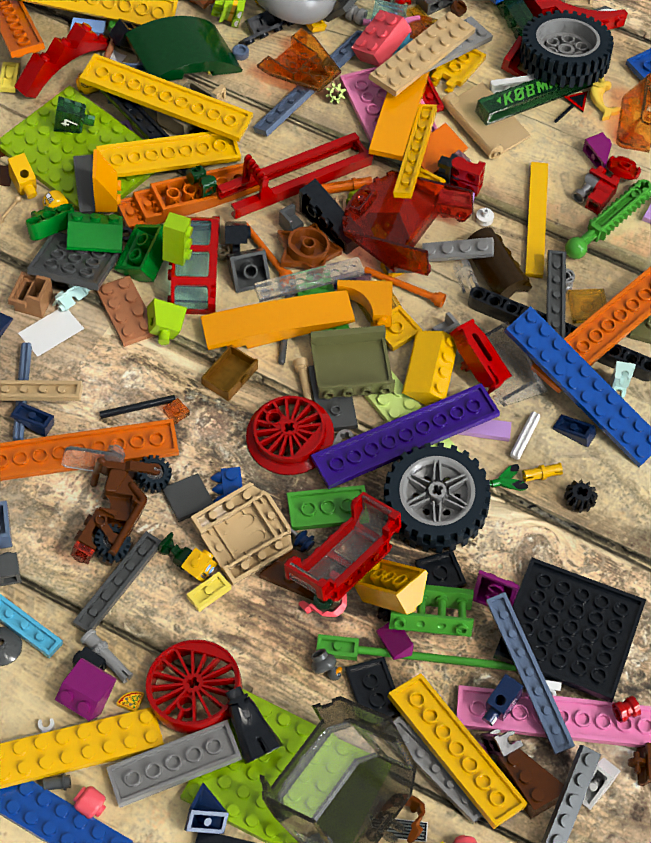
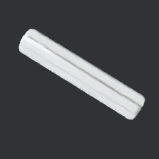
M531 412L511 451V458L515 460L520 459L540 420L539 413Z

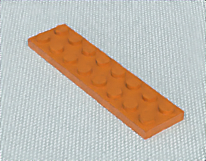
M0 0V35L11 58H19L25 54L37 53L45 49L44 42L23 1Z

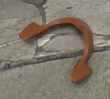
M398 794L388 802H379L373 813V817L377 820L388 810L397 806H409L412 813L417 812L418 818L411 824L412 829L407 838L408 843H413L423 831L420 822L425 814V804L413 795Z

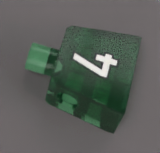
M59 96L54 131L82 133L83 124L94 126L95 116L85 114V104Z

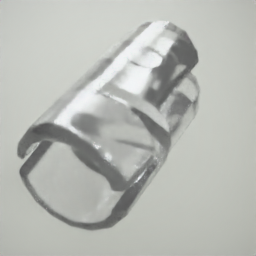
M461 259L463 267L460 266L458 261L453 264V270L463 294L466 291L462 280L466 281L469 291L472 289L469 281L470 277H472L475 286H479L468 259Z

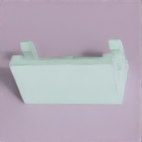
M617 361L610 380V386L615 391H620L622 393L621 397L624 399L636 364Z

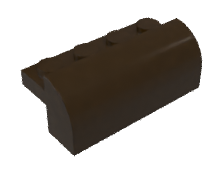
M485 227L474 232L468 239L489 237L494 239L493 257L472 259L491 290L506 298H510L517 290L528 292L532 288L529 278L522 272L520 264L514 260L511 251L505 247L501 236L496 234L491 227Z

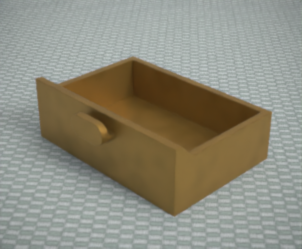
M230 345L201 377V384L229 402L258 369V359H253L233 345Z

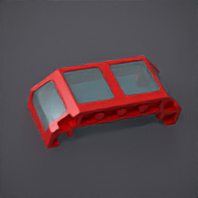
M220 216L188 217L191 218V227H193L190 237L193 238L190 247L192 249L190 260H186L184 266L169 262V265L172 266V269H168V280H171V295H168L167 302L187 307L186 314L207 315L216 312Z

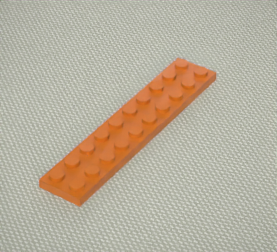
M651 266L564 338L590 366L651 315ZM535 363L532 365L531 370L558 394L562 391Z
M173 419L0 443V481L94 468L96 460L101 456L104 457L105 451L111 450L119 453L122 463L129 460L140 461L145 456L148 459L149 455H153V458L156 455L159 458L178 456L179 450Z

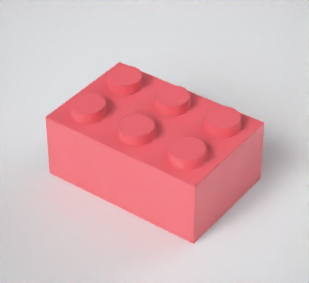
M379 10L352 45L351 49L360 61L379 67L392 57L412 29L403 16Z

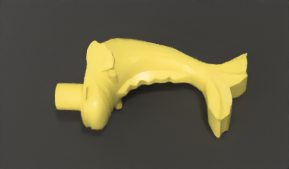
M604 77L602 79L599 78L598 82L593 83L589 91L591 101L603 113L602 121L609 120L611 116L618 115L621 107L609 108L604 105L602 96L612 86L609 81H605Z

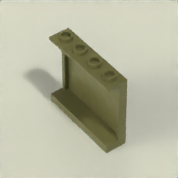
M385 325L310 332V346L319 399L351 397L355 395L368 396L370 394L394 392L395 379L392 378L385 340Z

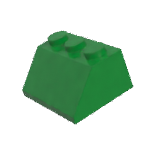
M68 212L67 250L122 253L123 216Z
M136 224L114 269L126 276L130 275L132 279L139 282H154L164 261L162 260L163 225Z

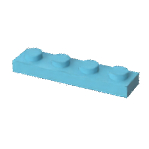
M0 594V622L50 659L63 645V640Z

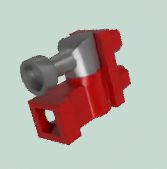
M601 165L596 169L592 167L585 176L582 188L576 189L572 193V197L577 203H583L587 198L585 208L597 215L616 194L620 182V177L615 174L608 177L606 175L607 170ZM592 203L597 204L598 208L593 207Z

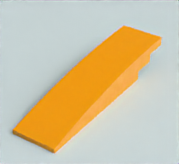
M430 71L419 77L396 97L387 92L368 154L403 161Z
M347 290L228 309L201 316L207 348L212 350L224 346L228 348L230 345L236 348L246 345L247 349L283 339L309 334L312 331H321L353 323L355 318Z

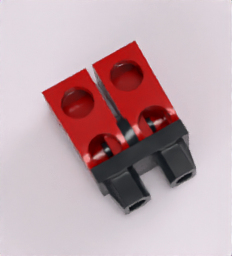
M453 153L450 158L442 155L438 161V167L440 168L437 176L446 180L445 187L449 188L451 186L456 190L473 192L475 197H477L483 186L486 163L479 161L478 164L466 161L463 157H457Z

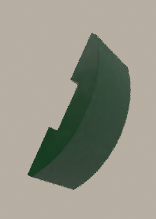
M165 17L147 22L125 33V38L145 72L167 81L183 79L184 74L210 71L212 76L240 73L243 70L216 26L210 21L199 17Z

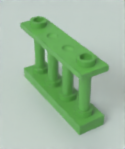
M425 585L423 600L417 606V613L406 615L391 610L389 629L471 637L474 619L466 618V610H471L474 589ZM426 606L438 607V615L425 614ZM446 608L458 609V617L446 616Z

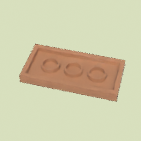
M130 275L101 285L96 293L123 347L156 336L149 332L147 308Z

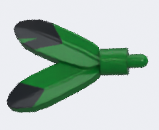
M518 464L509 466L498 479L490 480L492 488L502 486L517 491H523L528 488L525 482L512 479L519 471Z

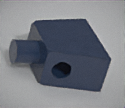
M505 674L486 702L487 712L482 717L483 721L490 726H493L497 719L504 721L522 697L523 685Z

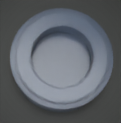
M238 44L233 47L232 53L236 60L242 61L248 58L249 48L246 45Z

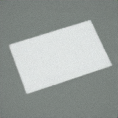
M58 309L18 334L26 343H31L32 351L37 356H40L80 332L84 327L69 310L61 312Z

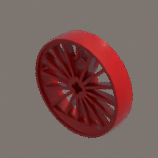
M206 640L179 642L164 650L152 663L146 678L147 700L153 714L164 726L179 733L192 734L230 718L228 709L230 705H223L208 692L227 697L225 694L228 692L227 690L212 686L235 684L234 688L239 686L242 688L241 673L233 656L222 646ZM195 654H202L203 656L195 673ZM191 655V674L182 659L183 656ZM208 656H209V657H212V658H215V659L203 670L204 665H205V663H206V660H207ZM179 659L186 675L171 663ZM221 661H224L227 664L226 666L211 672ZM167 667L179 677L161 672ZM231 670L235 675L232 678L214 679ZM158 678L174 682L172 684L155 685ZM174 690L154 699V692ZM202 696L206 697L221 710L211 715ZM177 697L164 711L158 708V705ZM197 699L200 700L208 718L198 721L196 716ZM185 703L192 704L189 708H182ZM177 707L179 711L178 717L174 719L168 716ZM183 717H193L192 721H182Z

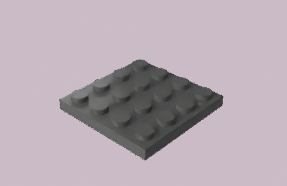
M57 232L48 237L27 267V274L51 278V280L98 291L121 253L67 250V234Z

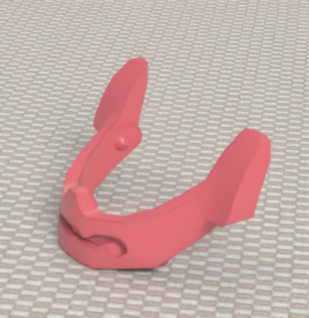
M334 571L329 574V577L333 580L340 576ZM347 593L341 598L340 604L330 612L321 611L312 603L309 604L304 600L298 604L307 614L314 611L325 617H337L347 607Z

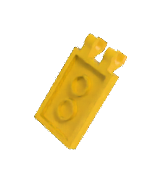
M474 49L433 69L431 76L433 78V85L437 87L441 78L447 80V88L444 91L446 93L453 92L456 85L461 87L485 61L487 54Z

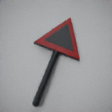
M588 91L564 96L563 98L570 102L571 105L554 122L557 123L574 106L581 112H584Z

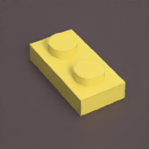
M3 62L0 74V92L16 93L14 86L19 79L20 63Z
M217 572L187 594V599L200 612L230 591L231 585L220 572Z

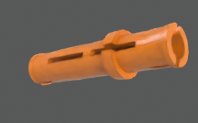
M371 176L357 179L354 177L351 180L321 185L329 194L360 188H373V181Z

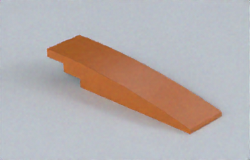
M244 163L206 171V175L214 176L218 187L220 184L241 177ZM186 176L150 183L149 189L135 191L132 197L121 199V205H118L117 210L120 216H123L125 226L133 230L136 224L163 223L166 221L169 212L188 216L257 192L260 186H254L221 200L217 196L216 188L215 193L201 198L202 186L200 187L198 183L192 185L188 182ZM212 187L208 188L205 193H208Z

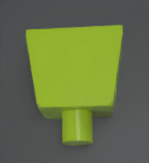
M156 298L147 306L148 329L150 334L159 336V344L168 345L169 340L174 339L180 333L187 307Z

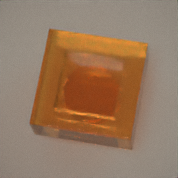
M179 398L163 407V412L169 419H173L174 425L190 415V410Z

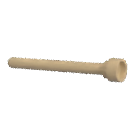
M300 357L293 361L294 370L299 373L303 397L312 400L306 373L309 367L308 359ZM310 411V412L307 414V417L310 416V415H312V414H314V413H313L312 411Z

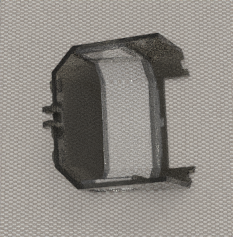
M342 696L333 698L332 702L324 705L320 703L312 705L320 722L272 786H270L265 776L260 774V782L263 789L261 791L262 799L274 818L298 843H378L381 838L388 842L396 843L398 838L387 830L391 827L399 833L405 831L404 825L397 822L395 818L412 796L417 765L392 718Z

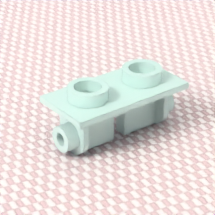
M69 285V289L66 292L62 290L54 297L55 301L52 305L58 304L57 307L61 312L67 311L76 304L72 297L79 302L89 294L90 290L80 286Z

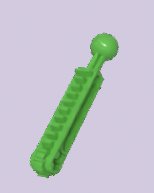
M645 179L638 180L632 187H629L628 191L625 190L624 195L621 194L619 198H616L615 202H611V206H607L606 210L603 209L602 214L599 213L597 218L590 219L587 227L588 231L583 236L572 237L565 244L566 254L570 258L580 259L585 256L588 249L587 245L593 240L595 242L598 240L604 241L606 235H610L611 231H614L615 227L619 226V223H623L624 219L628 218V215L631 216L632 212H636L637 208L641 207V204H645V201L649 200L651 197L650 181Z

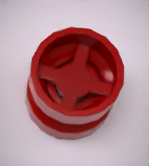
M634 696L625 698L624 702L617 701L612 704L614 716L620 723L628 721L629 717L635 718L641 715L640 705Z

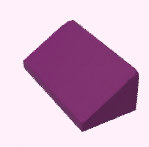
M390 622L376 630V634L393 660L412 656L414 644L405 630L389 629Z

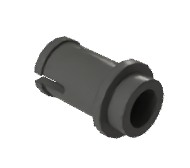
M63 773L62 776L43 778L44 790L64 789L66 791L67 788H71V777Z

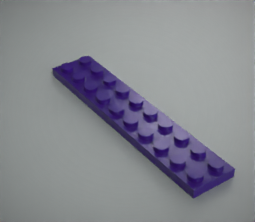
M480 383L311 455V460L327 488L331 489L400 459V455L404 452L407 455L411 454V449L415 446L418 449H422L425 443L436 444L500 416V411L483 384Z

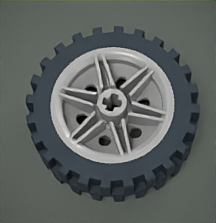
M438 442V447H431L430 443H425L422 449H418L417 446L413 447L409 455L406 452L401 454L399 463L394 461L392 471H388L386 475L383 503L401 513L402 526L399 531V539L401 541L409 540L410 547L414 549L417 545L422 546V551L428 552L429 548L436 549V553H442L443 548H449V550L454 551L457 544H461L462 547L467 545L468 539L470 537L474 539L478 535L479 528H483L491 498V492H489L490 482L486 480L485 469H479V461L476 458L471 460L469 452L466 450L461 453L457 451V446L451 445V448H446L444 443ZM445 478H449V479H450V480H448V481H446V482L443 483V480H444ZM415 493L419 494V496L413 497ZM447 510L450 511V514H449V515H444V514H443V513H445ZM423 511H427V512L430 513V514H429V515H425V514L423 513ZM385 512V517H386V520L388 521V515H389V514Z

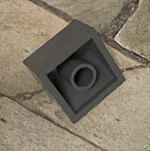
M260 247L226 254L229 273L236 293L272 286L265 249Z

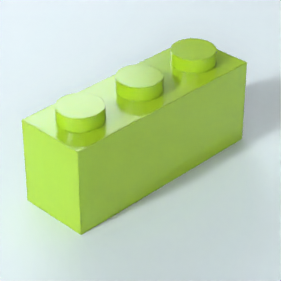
M169 212L163 225L162 260L184 266L186 260H190L192 255L190 247L193 238H190L193 232L191 218Z

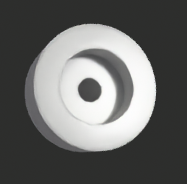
M481 208L477 211L476 222L479 225L489 226L493 223L494 213L492 210Z

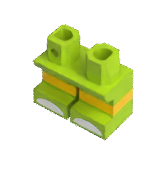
M215 0L211 15L219 17V23L227 20L232 22V27L238 28L246 0Z

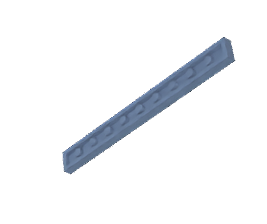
M357 30L266 114L253 127L254 132L268 137L355 55L351 47L363 31Z

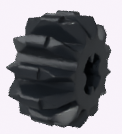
M582 479L579 483L574 480L571 485L566 487V492L564 493L566 506H572V511L578 509L579 513L583 509L588 512L591 507L595 506L598 498V493H595V487H590V481L585 484Z

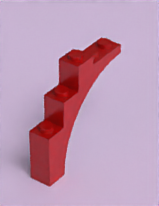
M520 0L530 13L537 18L538 14L542 13L545 16L548 11L554 14V10H559L560 13L568 10L570 14L576 11L577 15L581 16L584 13L587 14L586 18L592 16L595 18V22L597 20L601 21V26L606 25L607 30L624 26L628 14L625 9L615 11L588 10L570 5L561 0Z
M75 22L66 38L54 37L46 53H33L14 87L25 97L36 98L51 77L63 66L91 51L106 50L109 38L101 33L99 35L91 30L92 27L87 23L83 22L80 24Z

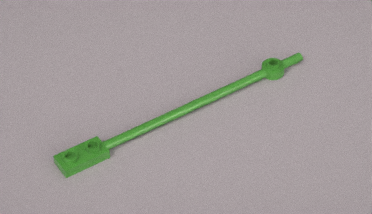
M318 634L316 651L326 649L327 653L334 655L336 659L357 661L358 654L391 657L385 648L358 646L359 638ZM413 652L412 656L400 658L517 671L514 665L495 660Z

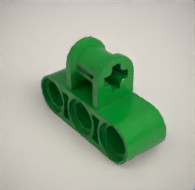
M63 204L55 208L45 206L44 209L37 212L32 211L31 218L26 220L29 239L33 241L41 240L67 229L68 212H74L73 205Z

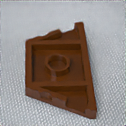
M292 549V551L279 558L259 574V578L326 607H331V599L322 601L317 598L315 589L302 581L288 580L285 576L284 564L293 556H298L302 562L309 557L307 554ZM323 562L309 576L316 581H319L322 577L328 580L330 578V564Z

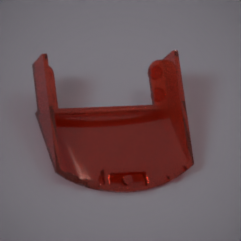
M392 170L386 172V176L382 178L377 176L373 179V183L363 185L349 200L342 219L344 235L394 273L400 268L428 276L431 272L428 251L414 246L438 214L442 218H455L458 222H465L473 214V191L418 177L411 199L394 198L393 191L399 172Z

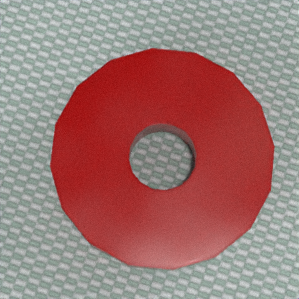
M611 156L607 162L608 169L621 178L635 180L641 174V168H637V164L629 158L623 156L615 158Z

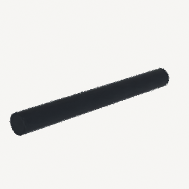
M175 395L99 411L101 419L173 403L176 402Z

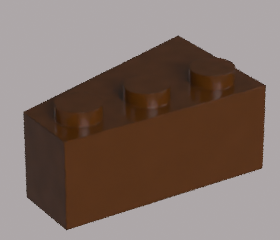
M520 748L504 757L498 756L496 765L527 801L528 805L524 810L530 819L557 804L564 786L557 778Z

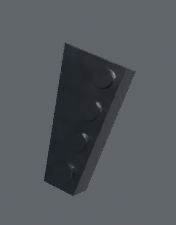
M316 179L299 190L300 212L310 222L317 223L320 231L334 244L342 247L346 255L363 243L361 228L350 219Z

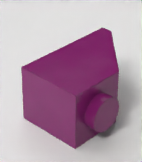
M603 132L585 139L583 152L596 168L600 165L606 168L612 146L611 140Z

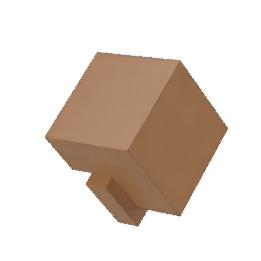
M22 271L8 298V304L13 305L15 311L43 318L54 296L51 278L39 275L34 276Z

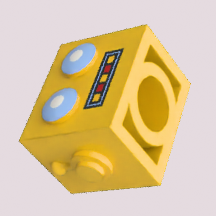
M195 547L181 567L203 583L213 572L217 563L212 560L214 555L206 549L201 552Z

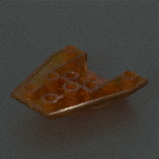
M303 28L291 36V46L275 60L267 56L257 64V68L269 76L320 92L341 74V69L316 37Z

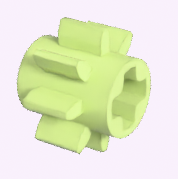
M331 82V87H326L328 94H325V97L330 96L331 103L333 100L340 103L339 99L341 97L345 98L343 92L346 89H340L341 83L335 86ZM333 89H336L337 91H339V92L337 93V97H335L334 95H331V93L334 92Z

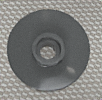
M0 627V641L4 642L0 646V666H5L14 662L21 654L22 640L20 636L8 627Z

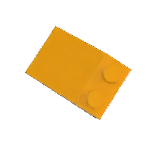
M93 149L92 180L95 211L117 212L118 205H121V194H118V191H121V180H118L116 170L97 149Z

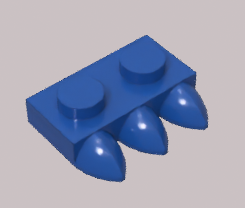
M240 467L221 468L220 472L215 473L211 477V480L220 483L213 487L212 491L222 494L213 500L214 503L242 487Z

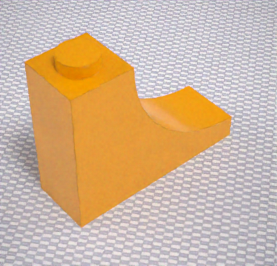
M337 280V291L347 290L349 299L359 303L369 312L373 326L385 325V327H391L393 281Z

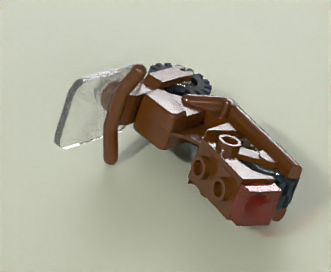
M116 444L109 445L107 451L75 446L65 448L61 464L67 468L93 471L90 481L92 487L98 485L100 473L107 476L102 498L109 500L110 508L99 507L93 515L89 514L83 524L86 527L83 531L79 530L74 538L76 543L70 555L77 562L88 565L95 553H98V559L103 557L102 561L108 566H112L114 561L117 563L120 559L123 560L131 546V537L129 535L141 517L147 503V496L141 489L145 487L144 492H147L149 489L152 494H154L155 490L157 493L161 492V489L164 490L172 476V468H169V462L164 463L165 459L163 457L159 460L158 455L153 458V455H149L148 459L145 456L143 460H129L124 463V449Z

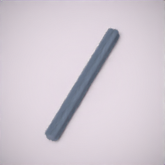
M29 342L21 344L18 380H29L32 346ZM16 401L15 408L19 402L27 404V401ZM15 419L13 441L24 440L25 425Z

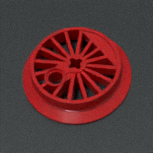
M282 396L265 403L253 414L246 431L247 447L253 459L264 469L280 475H297L314 469L315 465L311 460V455L331 447L334 441L333 423L326 410L318 403L300 396ZM290 404L295 405L291 419L289 413ZM285 405L286 416L282 414L278 408L279 406ZM300 406L305 407L303 411L297 416ZM310 411H312V412L314 413V414H312V415L306 417V415H307ZM317 419L320 420V423L309 424ZM261 426L268 429L258 430V427ZM269 436L261 441L258 439V437ZM274 442L268 450L264 448V446ZM282 443L279 455L273 454ZM288 443L290 447V457L284 456ZM293 443H295V445H296L297 448H298V451H297L295 454H294Z

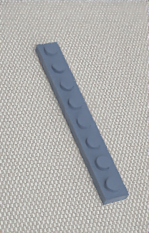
M506 592L487 599L486 603L554 754L557 755L575 747Z

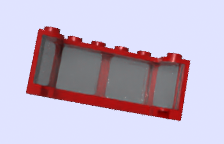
M362 492L351 502L352 517L347 522H344L334 534H331L321 546H318L307 559L301 562V558L293 556L284 564L286 578L313 592L322 601H327L328 599L339 601L390 552L393 545L389 541L395 532L399 533L402 526L401 513Z

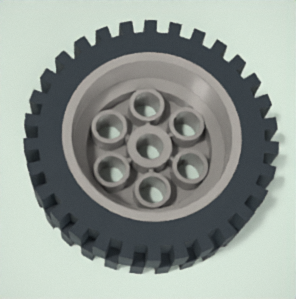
M554 10V14L550 11L546 12L545 16L542 13L538 14V18L534 16L524 26L519 53L520 62L525 70L528 69L527 73L530 75L534 74L535 79L541 77V82L546 83L550 81V85L555 86V83H559V87H564L565 84H568L569 88H574V84H577L578 87H583V83L587 86L591 85L592 81L596 83L599 78L602 79L604 74L608 72L614 45L611 31L607 30L606 25L601 26V21L597 20L595 22V18L592 16L586 18L587 14L584 13L581 16L577 15L576 11L570 14L568 10H564L563 13H560L559 10Z

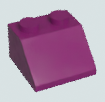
M81 658L62 682L55 700L88 721H91L101 715L117 678Z

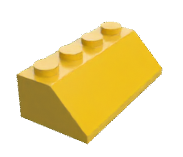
M418 330L416 332L402 390L403 394L426 406L446 398L457 351L454 339L450 334L445 331Z
M382 559L354 588L363 602L408 615L414 612L416 607L422 603L428 573L425 569Z

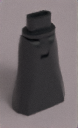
M241 686L225 693L229 700L227 705H230L228 706L229 714L245 764L283 746V743L264 719L254 701L247 693L244 694Z

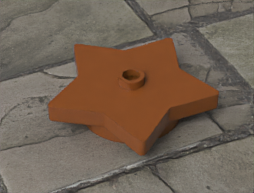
M313 223L308 227H299L293 231H277L276 236L284 248L280 267H302L321 278L325 263L341 255L343 251L342 247L329 241L328 237L320 231L317 223Z

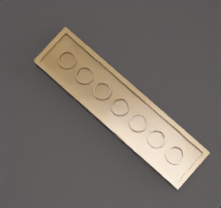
M449 11L371 72L368 79L396 97L473 35L476 28Z

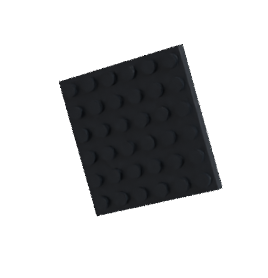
M531 557L512 608L543 676L612 703L646 599ZM501 636L493 658L514 665Z

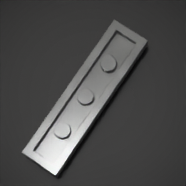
M493 237L422 244V261L424 263L494 256Z

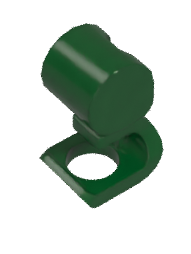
M201 165L186 170L188 182L192 185L198 183L200 187L202 186L201 198L216 192L217 181L215 177L206 175V171ZM212 187L208 193H205L208 188Z
M170 532L158 545V551L162 555L174 556L173 563L184 570L181 566L192 550L188 547L180 548L177 544L174 546V534Z

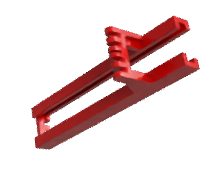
M355 132L264 168H260L256 161L252 159V156L247 154L244 157L242 176L218 185L217 196L221 200L254 186H260L259 193L231 204L234 210L231 212V215L234 219H237L299 194V190L314 179L320 184H325L372 165L374 155L368 154L369 150L360 142V137ZM351 148L359 150V153L316 171L273 188L268 186L270 180Z

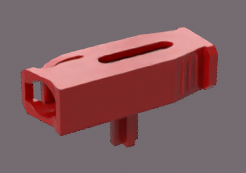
M474 319L458 326L449 333L464 359L461 362V370L466 372L471 370L477 381L482 383L484 387H488V394L495 391L512 377L485 333L475 324Z

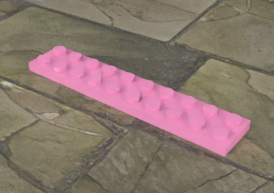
M458 686L456 716L467 729L483 731L499 729L501 733L514 731L515 734L546 737L527 693L522 692V697L504 721L497 719L493 726H490L483 721L482 717L487 712L486 702L495 689ZM553 696L573 741L636 748L645 746L647 742L651 743V706L640 705V716L635 718L629 717L628 721L620 723L612 710V704L615 702Z

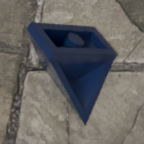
M202 783L189 808L184 830L188 832L224 834L229 813L204 783Z

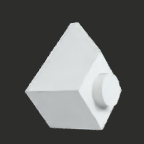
M603 758L598 762L582 804L590 810L621 772L607 759Z

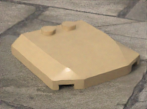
M251 482L190 517L196 532L208 551L214 555L213 559L232 586L293 549L291 527L270 494L258 489Z

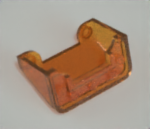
M651 73L644 77L622 98L616 143L621 148L647 153L650 151L651 111H647V108L651 107Z

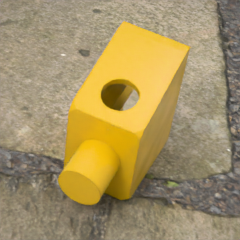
M25 153L8 158L9 176L19 195L23 196L26 194L28 199L35 198L37 196L36 177Z

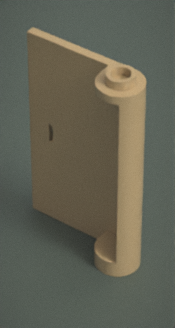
M483 82L459 96L455 92L446 94L442 99L444 107L490 159L499 158L506 151L531 137L529 132L502 102H497L498 98Z

